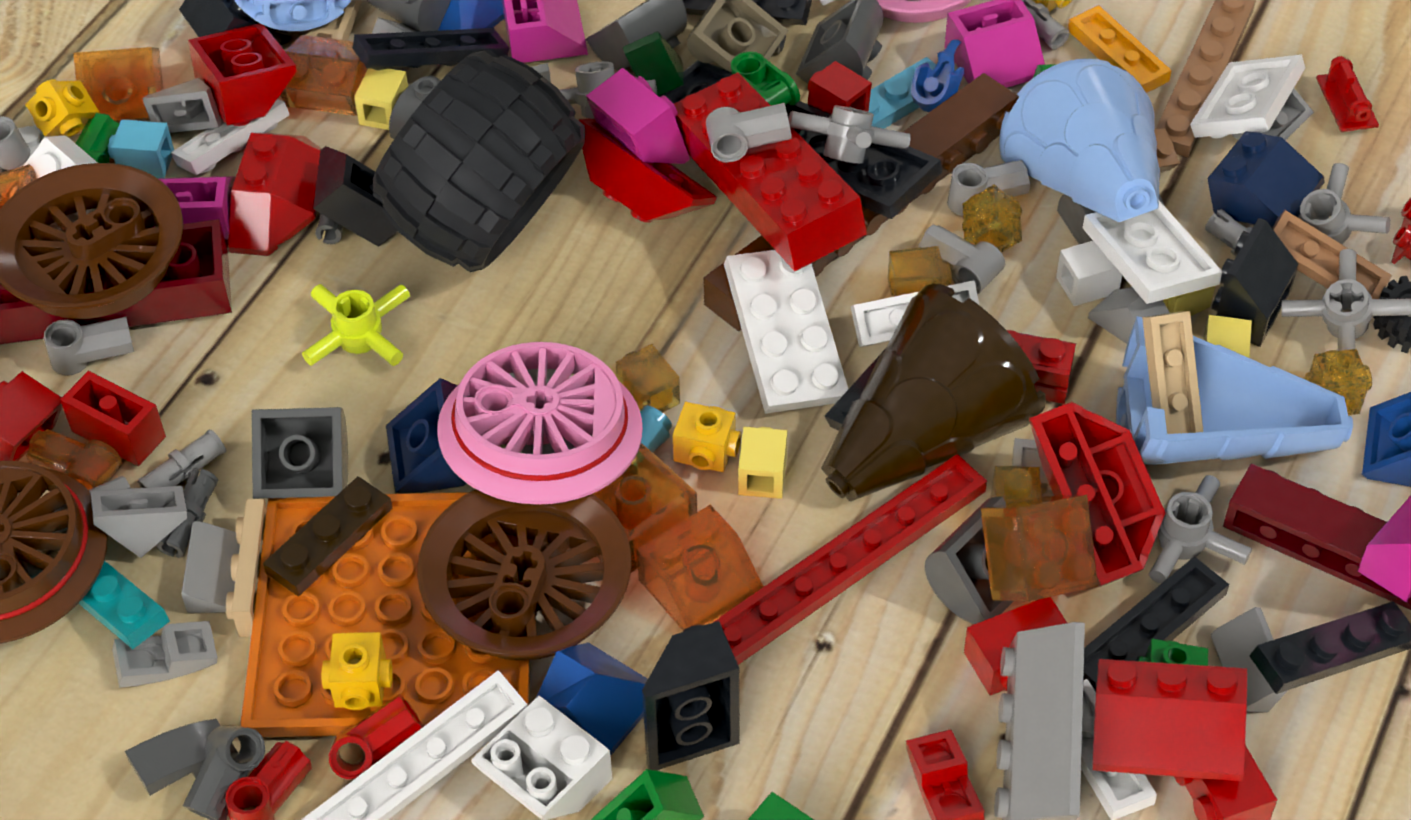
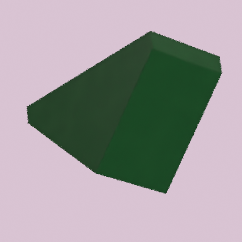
M658 31L622 47L636 77L641 76L645 80L655 79L657 96L684 85L683 62Z

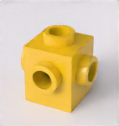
M47 80L36 88V94L25 104L33 117L36 127L42 131L45 137L64 135L72 137L82 131L89 118H93L96 113H100L80 80Z
M685 401L673 432L674 462L692 465L701 470L710 469L724 473L729 457L737 456L741 444L742 432L736 431V412L727 411L717 406L709 407Z
M381 632L333 633L330 660H323L322 686L323 689H330L335 708L344 707L349 710H363L367 707L383 706L384 688L392 687L393 668L392 660L386 659Z

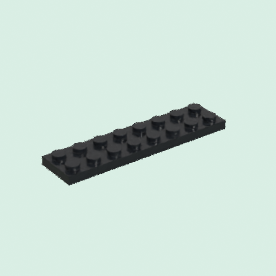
M697 60L683 72L684 85L659 97L664 95L674 104L683 100L688 95L695 94L719 82L721 79L731 76L732 72ZM801 101L794 106H785L788 119L791 111L829 118L831 115ZM793 128L860 196L863 207L890 219L894 218L942 173L941 159L912 147H908L905 150L871 143L866 148L864 160L861 164L833 159L823 155L827 134Z

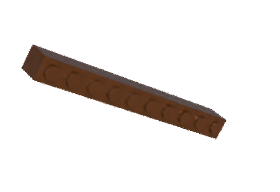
M983 73L903 131L910 134L909 147L941 159L942 173L913 200L921 194L929 193L937 182L949 173L952 174L953 169L957 165L964 163L976 153H982L993 140L999 137L1005 113L1011 111L1019 96ZM906 205L898 214L902 213L908 205ZM862 206L867 235H872L889 218ZM761 235L735 255L775 249ZM865 236L811 263L815 277L837 257L845 256L852 249L853 245ZM723 263L703 277L704 305L739 332L742 328Z

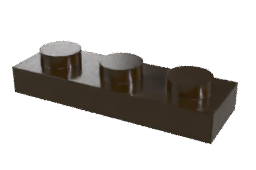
M357 476L263 563L266 574L299 597L393 509L391 498Z

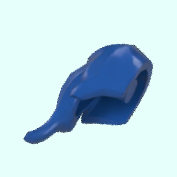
M953 39L944 51L938 53V63L934 69L931 70L927 62L916 68L911 86V95L913 101L923 111L931 112L958 92L964 68L958 67L955 70L954 54L961 41Z

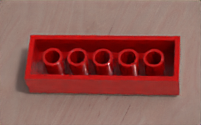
M738 72L674 103L678 112L675 119L689 156L794 272L867 235L860 196L793 128H790L792 139L749 148L746 154L737 161L722 162L713 156L706 129V119L712 111L721 107H731L741 113L771 106Z

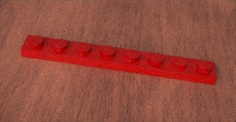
M956 454L713 621L720 622L738 665L985 493L987 480L962 457Z

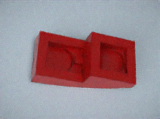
M949 729L906 740L909 759L931 820H984V808L968 777V762L952 730Z

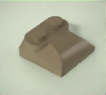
M714 0L689 34L687 45L690 53L697 60L703 63L716 62L729 72H732V59L743 52H758L765 59L769 60L789 30L752 0Z

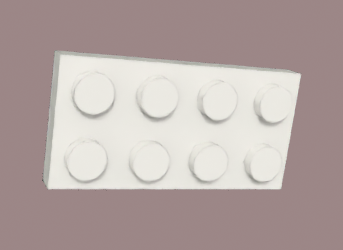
M775 250L727 256L724 267L765 414L835 404L848 390V386L812 264L794 272Z

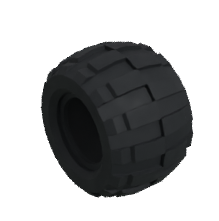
M490 50L472 53L459 62L434 87L399 131L376 169L373 177V196L383 203L384 208L382 212L398 232L425 254L453 267L459 264L469 272L483 270L512 243L563 179L584 145L585 127L575 118V109L560 90L532 67L507 55L498 57Z

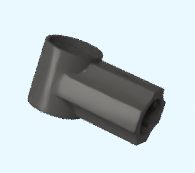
M223 725L212 730L205 744L207 756L183 804L189 811L209 820H226L228 816L225 800L226 791L233 782L246 777L250 770L256 768L263 760L265 754V742L261 734L247 727ZM238 737L241 748L236 758L232 759L230 746L232 741Z

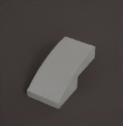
M210 621L166 624L162 628L161 635L150 636L134 649L130 648L121 639H114L112 649L119 688L156 683L188 675L216 664L218 659Z

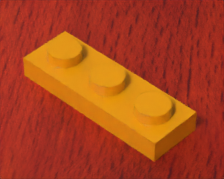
M1099 5L1069 19L1068 30L1098 59L1108 61L1111 65L1128 71L1140 83L1146 93L1170 82L1172 70Z

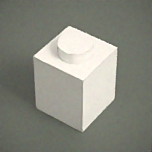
M1094 241L1060 250L1056 278L1073 306L1105 298L1114 290L1120 289L1122 274Z

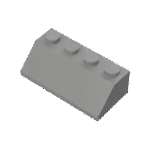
M1072 622L1017 632L1009 647H1003L1000 673L1001 676H1008L1007 693H1001L998 719L999 722L1006 723L1005 740H999L996 765L997 769L1004 770L1003 788L998 787L996 791L995 817L1002 818V820H1077L1080 816L1085 623Z

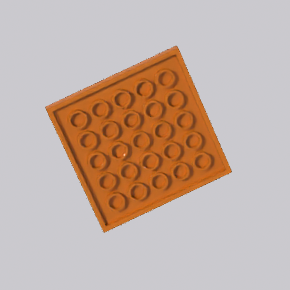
M469 492L385 494L391 498L393 509L299 597L267 575L263 563L334 497L268 499L240 727L254 729L262 737L337 736L341 731L352 728L380 708L367 707L363 710H349L344 707L335 708L330 689H323L322 663L323 660H330L333 633L381 632L386 659L392 660L393 668L392 687L384 688L383 705L398 694H401L417 713L423 726L427 725L498 670L529 705L531 660L499 658L474 650L453 639L429 614L419 590L417 577L418 559L423 541L429 529L451 504ZM491 534L481 539V541L504 555ZM506 534L513 547H517L518 536ZM527 539L528 545L532 546L534 540ZM469 551L463 555L464 558L484 562ZM453 573L452 580L473 577ZM472 596L452 598L456 605ZM485 611L468 618V620L474 623ZM511 611L506 614L512 615L517 613V611Z

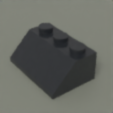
M716 621L707 625H693L681 633L672 635L642 689L647 767L656 771L740 744L739 666L720 622Z

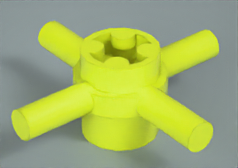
M318 284L312 289L311 297L333 316L331 318L332 332L302 352L304 360L310 366H313L340 346L343 350L353 354L366 353L373 349L392 366H396L401 362L403 353L381 335V317L410 298L409 291L404 285H398L375 302H373L372 297L368 293L361 290H348L336 297L322 284Z

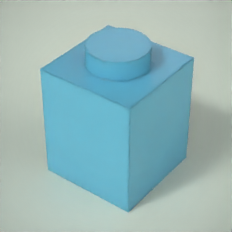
M121 119L116 134L111 135L109 139L108 153L110 158L114 159L115 164L143 170L156 178H165L172 159L171 152L174 151L168 124Z

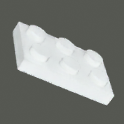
M1302 54L1228 63L1190 124L1194 137L1210 136L1212 138H1222L1229 134L1245 133V131L1259 133L1269 131L1306 68Z
M1160 201L1158 209L1122 222H1117L1097 212L1085 215L1082 227L1146 304L1220 285L1223 271Z

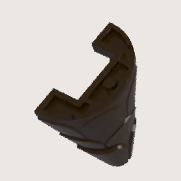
M934 283L925 285L916 296L911 298L885 352L880 354L860 398L852 403L821 467L828 476L826 478L827 485L840 498L846 497L849 501H853L920 476L926 468L945 462L956 454L959 456L967 454L977 446L1028 426L1031 417L1043 412L1046 401L1045 393L1042 391L1036 392L1034 384L1040 378L1032 363L1007 330L972 299L968 298L966 301L960 302L952 297L955 294L953 288Z

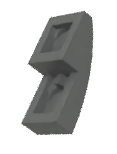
M217 719L199 721L172 729L125 751L128 761L150 796L190 773L196 779L207 756L205 750L207 737L212 730L221 726ZM231 743L230 755L234 759L239 753Z

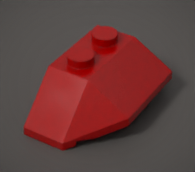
M579 119L585 127V142L582 151L590 181L603 190L602 194L606 198L620 202L631 210L630 214L637 220L651 223L653 220L671 219L715 204L717 196L672 164L643 162L601 127L595 119Z
M250 133L231 189L229 253L270 256L278 249L277 245L289 240L315 220L317 211L313 209L320 150L322 148L301 135Z
M1074 402L1031 417L1029 421L1043 471L1077 551L1099 586H1104L1142 571L1162 524L1165 510L1130 430L1100 415L1085 410Z

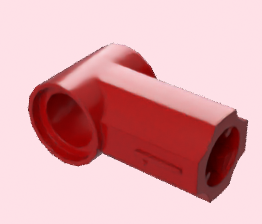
M398 694L352 728L341 731L335 737L329 753V764L332 771L341 778L355 779L423 728V724L409 702L401 694ZM346 743L358 744L363 748L365 758L357 764L347 763L341 758L339 748Z
M288 741L284 743L277 742L248 777L240 778L229 786L225 798L229 819L275 820L274 814L311 771V760L294 744ZM250 806H257V808L252 810H244Z

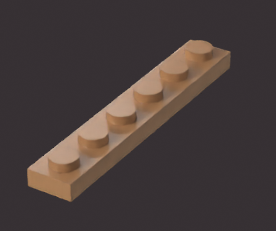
M1256 0L1214 1L1156 129H1166L1177 155L1189 157L1197 137H1194L1190 124L1226 66L1231 62L1254 11Z

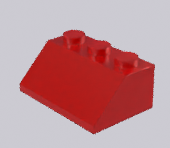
M261 23L188 40L195 79L200 78L210 87L219 115L227 126H244L253 119L265 117L297 72L296 64Z
M1099 659L1092 770L1243 781L1247 668Z

